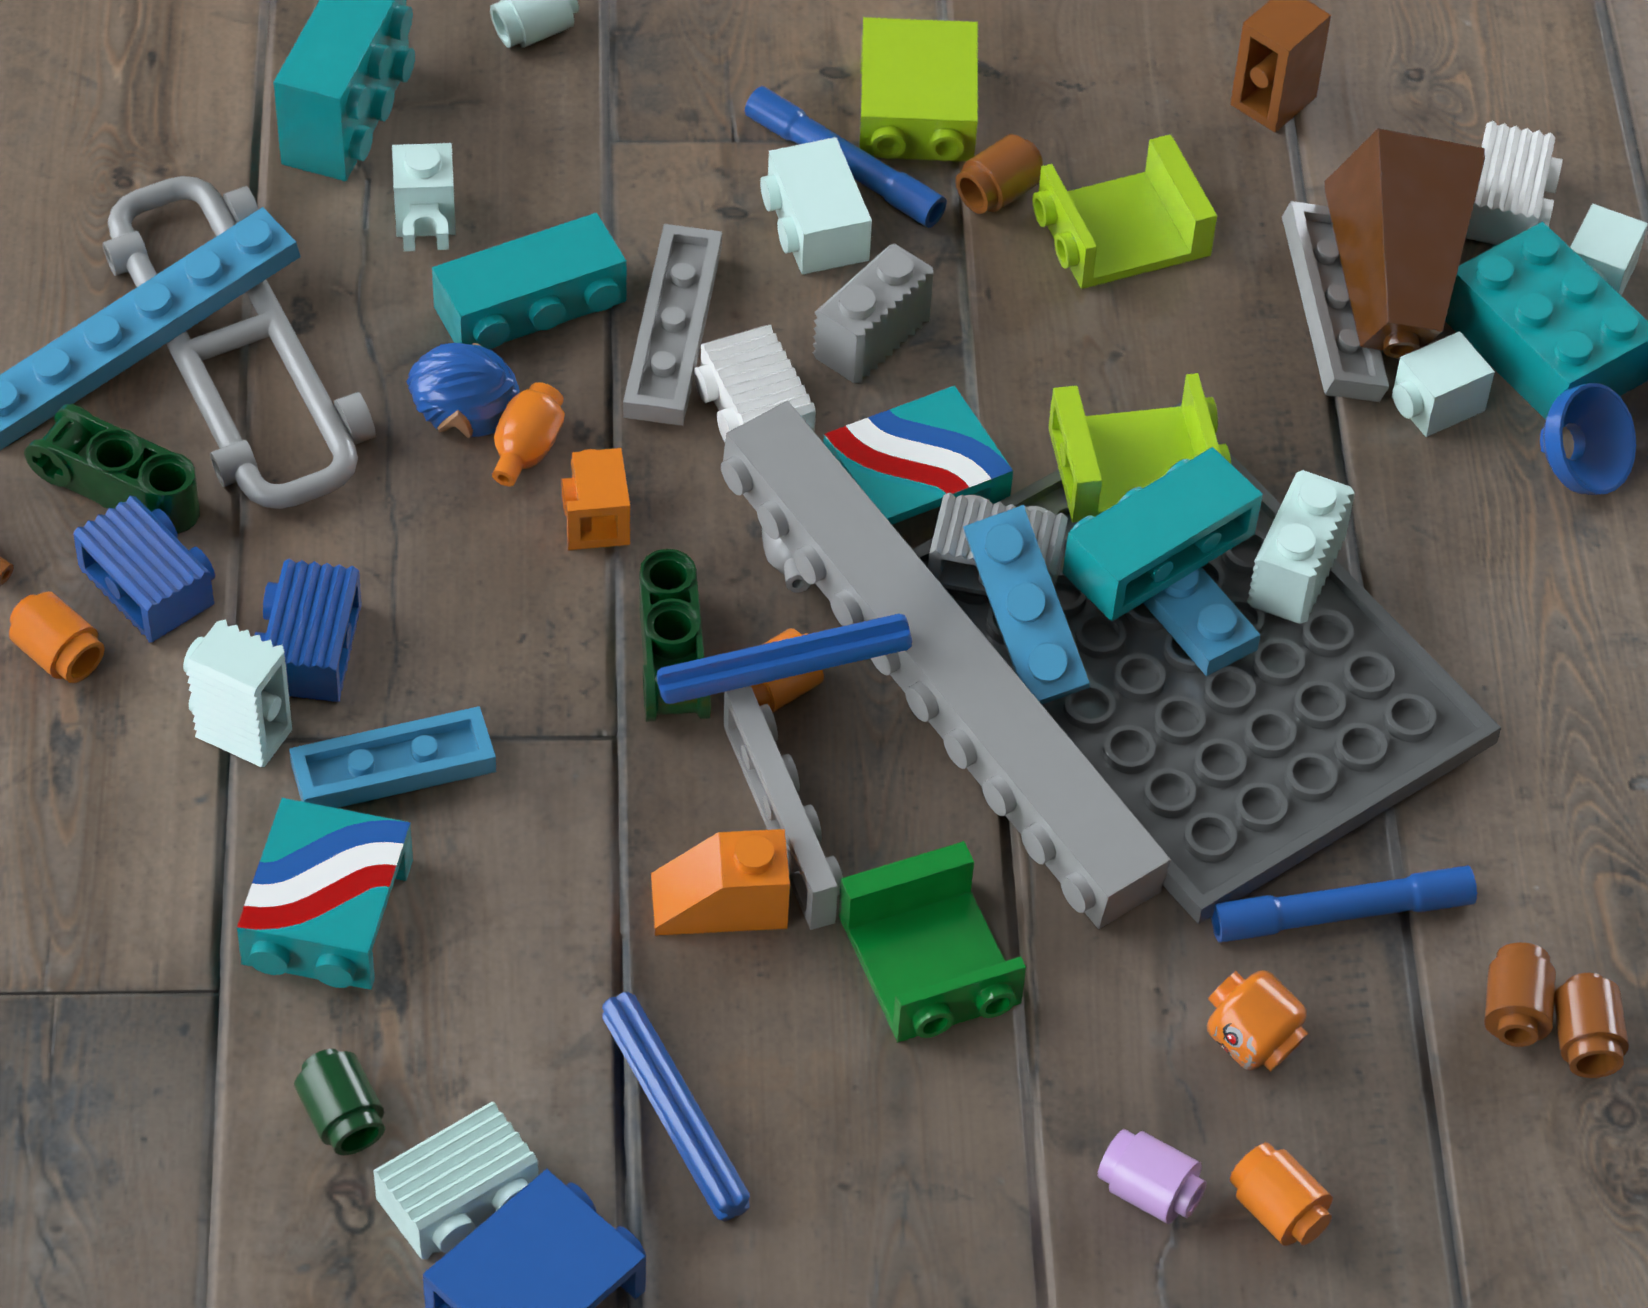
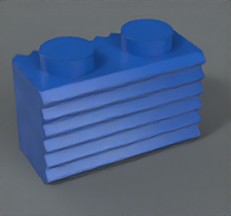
M130 495L126 502H119L115 509L109 508L105 515L98 514L94 521L88 520L84 527H77L73 533L78 566L82 573H86L89 580H93L96 587L102 590L104 596H108L111 603L115 604L118 610L124 613L126 619H130L133 626L138 627L141 635H145L148 642H154L214 605L211 581L215 579V572L208 557L198 547L188 550L178 540L177 531L166 513L159 508L151 512L136 496Z
M289 558L283 562L279 583L268 582L266 585L263 600L264 620H269L266 633L255 632L254 636L260 635L262 642L271 640L273 647L283 646L288 692L291 697L340 701L362 603L359 570L354 566L346 569L340 564L335 567L328 563L321 566L315 561L311 564H307L303 560L295 563Z

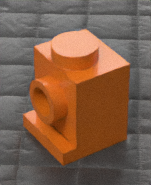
M622 448L587 449L580 452H572V478L561 479L564 515L567 516L568 550L630 545V500Z

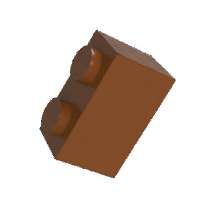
M1269 0L1244 21L1230 105L1276 133L1313 101L1318 93L1331 15L1308 0Z

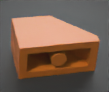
M785 829L718 832L652 872L651 885L655 935L788 929L790 880Z

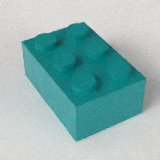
M319 0L273 82L282 165L347 181L357 161H364L367 158L371 149L375 127L379 120L386 121L393 107L395 90L400 81L407 82L414 68L415 50L409 48L408 40L413 20V9L406 5V0Z
M1543 221L1459 265L1445 322L1456 332L1460 331L1482 358L1545 420L1556 398L1570 388L1582 384L1600 383L1610 387L1621 396L1648 381V321Z

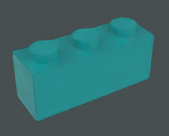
M596 212L432 267L434 309L454 343H478L482 347L492 349L504 342L540 330H548L560 323L593 312L604 311L616 304L627 301V260Z
M1211 447L1191 460H1180L1169 469L1166 475L1146 487L1131 489L1116 505L1095 517L1092 515L1087 516L1077 522L1067 536L1062 573L1105 616L1114 621L1255 535L1263 493L1215 448Z

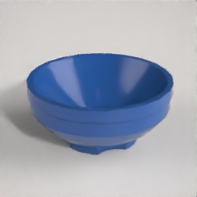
M1600 383L1582 384L1565 390L1556 398L1548 412L1544 428L1541 430L1540 447L1541 451L1546 455L1553 473L1568 489L1579 494H1608L1617 490L1626 481L1631 472L1636 452L1635 428L1626 404L1615 391ZM1564 427L1569 429L1574 440V451L1570 459L1566 457L1563 446L1562 431Z

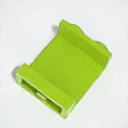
M863 17L859 148L875 158L968 161L974 157L978 124V22Z
M1171 134L1149 139L1145 172L1067 191L1053 164L1041 166L1039 192L1033 194V209L1038 223L1042 227L1048 226L1055 239V250L1060 264L1063 268L1071 269L1081 289L1211 256L1217 214Z
M1198 373L1186 374L1182 404L1179 407L1085 416L1077 385L1053 388L1048 429L1072 523L1079 522L1087 516L1092 515L1095 517L1116 505L1131 489L1146 487L1166 475L1169 469L1180 460H1191L1211 447L1215 448L1231 463L1228 446L1226 444H1218L1216 438L1218 414L1215 400L1213 397H1205Z

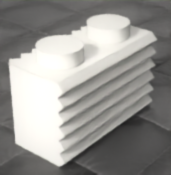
M1494 121L1487 123L1481 147L1485 149V161L1466 239L1499 245L1542 221L1549 227L1554 200L1543 198L1544 191L1555 194L1563 159L1552 157L1555 137L1552 133L1543 135L1540 130L1532 133L1529 128L1520 130L1517 126L1509 128L1505 123L1499 126Z
M765 325L701 344V366L694 369L695 383L701 399L705 403L714 401L719 410L717 412V422L724 442L727 432L786 401L790 402L815 432L816 410L814 403L811 402L809 394H806L804 385H801L800 377L796 375L795 368L792 367L790 359H787L786 352L782 350L781 342H778L776 333H773L771 325Z

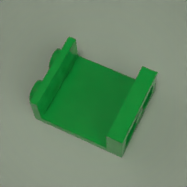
M965 841L841 878L839 919L897 1043L917 1036L922 1038L934 1037L945 1032L952 1025L980 1016L983 1018H994L1008 1012L1013 1006L1022 1004L1026 965L1021 956L1005 961L971 892L974 860Z

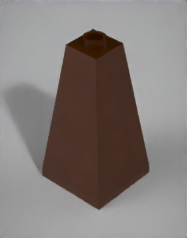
M1378 128L1325 180V194L1360 347L1381 350L1389 357L1400 358L1427 346L1443 332L1485 161L1484 148Z

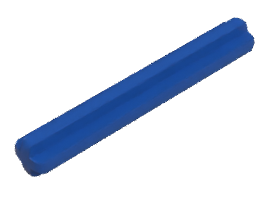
M899 613L662 667L657 671V682L664 702L673 704L905 651L912 647V637L906 616Z
M623 992L617 997L607 999L602 1008L604 1011L603 1020L715 1217L722 1221H728L735 1216L742 1215L749 1209L750 1193L638 999L630 992Z

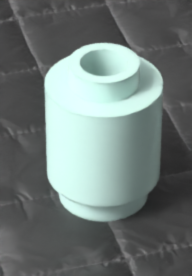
M500 0V2L490 6L494 27L500 39L508 48L519 43L524 48L573 27V14L579 12L577 0Z

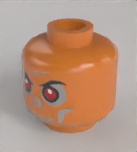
M1261 970L1255 972L1246 979L1235 971L1208 998L1216 1007L1207 1023L1209 1035L1246 1070H1254L1264 1065L1271 1072L1309 1034L1302 1027L1307 1017V1009L1304 1004L1269 971Z

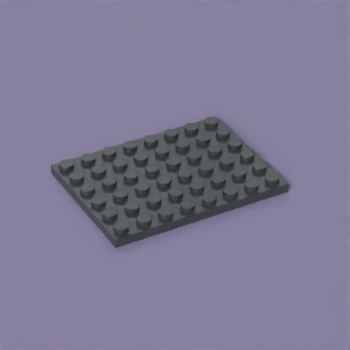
M1178 403L1173 407H1179L1181 406V403ZM1231 453V464L1263 493L1255 535L1205 564L1202 568L1261 635L1257 651L1208 676H1205L1144 603L1111 621L1062 573L1067 536L1077 522L1072 523L1058 469L1000 501L1004 506L1013 504L1015 507L1021 505L1025 507L1038 506L1051 511L1055 516L1063 513L1068 518L1063 557L1055 591L1090 682V688L1042 704V706L1171 859L1163 886L1198 924L1213 916L1215 904L1243 898L1498 742L1501 727L1335 559L1333 567L1330 568L1329 576L1326 577L1325 585L1322 586L1321 593L1317 596L1312 612L1309 613L1307 622L1299 624L1253 608L1247 602L1249 598L1248 593L1251 589L1250 584L1253 580L1251 577L1254 573V561L1281 504ZM933 538L912 549L927 568ZM945 588L1015 672L988 596Z

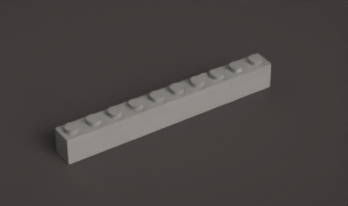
M786 401L727 432L723 462L721 463V472L726 484L736 495L743 494L757 511L759 522L767 535L774 540L780 538L793 555L800 575L809 584H816L829 599L832 611L842 626L899 613L906 616L912 637V647L905 651L871 658L873 664L882 674H890L905 692L906 700L914 715L923 722L928 721L942 737L945 749L951 760L959 768H967L982 786L984 797L991 809L999 816L1005 815L1021 834L1023 845L1031 858L1039 864L1045 863L1059 880L1062 892L1071 907L1079 913L1085 912L1095 926L1101 929L1159 894L1162 890L1171 859L790 402Z

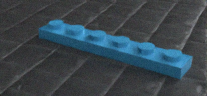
M262 207L0 374V450L55 416L56 412L64 404L75 403L300 258L296 241Z

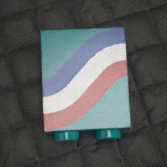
M955 385L824 434L823 443L891 525L941 506L943 495L951 493L955 497L960 495H977L988 499L992 504L1011 496L1013 469Z
M281 798L237 925L241 964L252 966L256 970L269 975L288 973L318 979L331 987L345 988L354 986L372 990L375 980L372 949L395 879L407 881L413 862L411 822Z

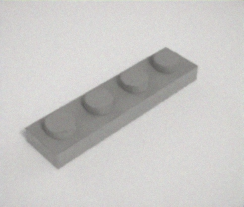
M1291 201L1282 215V220L1324 393L1330 396L1380 402L1389 388L1380 350L1360 347L1329 207Z
M670 224L663 225L623 400V418L684 425L694 379V369L697 365L722 250V231Z
M751 686L726 691L724 694V729L767 830L785 829L789 880L810 930L834 924L836 921L837 896L840 895V881L843 878L842 872L834 856L825 858L819 844L822 841L819 819L814 807L811 804L803 806L797 792L800 789L799 777L791 755L785 754L781 756L775 743L778 740V732L772 710L768 704L759 706Z

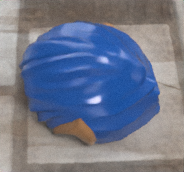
M449 343L433 348L414 363L406 380L417 410L423 413L427 422H431L439 433L445 432L450 428H457L467 438L481 437L494 433L507 404L514 396L520 393L515 374L495 352L482 347L478 343Z

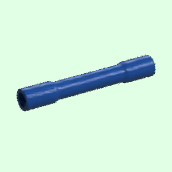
M765 86L758 87L750 95L745 106V115L781 138L793 141L798 145L836 137L856 181L881 195L888 204L927 228L933 227L942 217L947 206L946 197L910 175L889 167L811 119L801 108Z
M1466 865L1413 873L1406 878L1282 897L1266 895L1220 902L1215 904L1211 919L1216 940L1222 943L1274 935L1285 929L1404 911L1427 912L1473 905L1477 900V886L1471 867Z

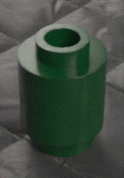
M330 1048L319 1051L305 1060L301 1067L302 1071L295 1079L294 1087L321 1141L326 1145H332L335 1153L338 1155L355 1154L377 1142L385 1132V1126L382 1122L384 1108L356 1054L349 1051L339 1052L337 1049Z

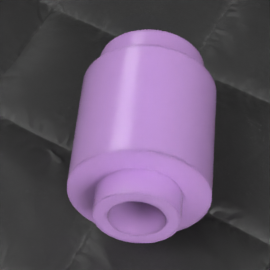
M1125 1129L1121 1130L1106 1150L1098 1169V1178L1109 1183L1110 1193L1167 1224L1174 1221L1178 1215L1188 1218L1196 1209L1206 1188V1181L1199 1178L1201 1163L1144 1131L1135 1135Z

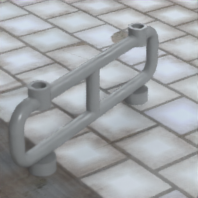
M179 176L145 186L123 196L112 207L108 218V228L112 239L103 242L104 253L114 276L129 272L136 287L157 275L149 260L141 235L138 231H134L132 227L133 219L139 214L175 201L193 200L200 205L215 235L218 236L259 210L248 186H244L224 193L222 198L221 194L211 183L198 177ZM264 280L246 292L258 314L257 316L190 339L187 331L166 343L219 447L218 450L210 452V458L221 486L225 487L237 482L239 488L250 501L266 508L283 509L330 494L344 486L355 473L358 461L355 445L375 438L376 432L370 411L359 392L336 399L333 404L268 281ZM267 337L271 338L333 455L332 463L323 470L283 484H271L261 476L250 445L246 440L242 439L202 362Z

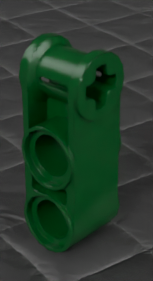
M64 404L56 412L55 424L42 439H34L25 448V459L40 478L50 484L59 487L63 486L91 499L104 508L115 509L119 502H126L130 495L136 496L151 512L157 508L164 511L172 521L177 534L189 530L200 517L195 467L190 459L145 440L130 430L119 428L97 418L79 406Z
M667 548L656 550L645 557L639 572V611L644 662L643 699L645 721L655 722L658 715L697 713L700 719H710V695L667 704L662 699L659 691L657 671L660 668L704 658L695 563L686 553L679 550Z

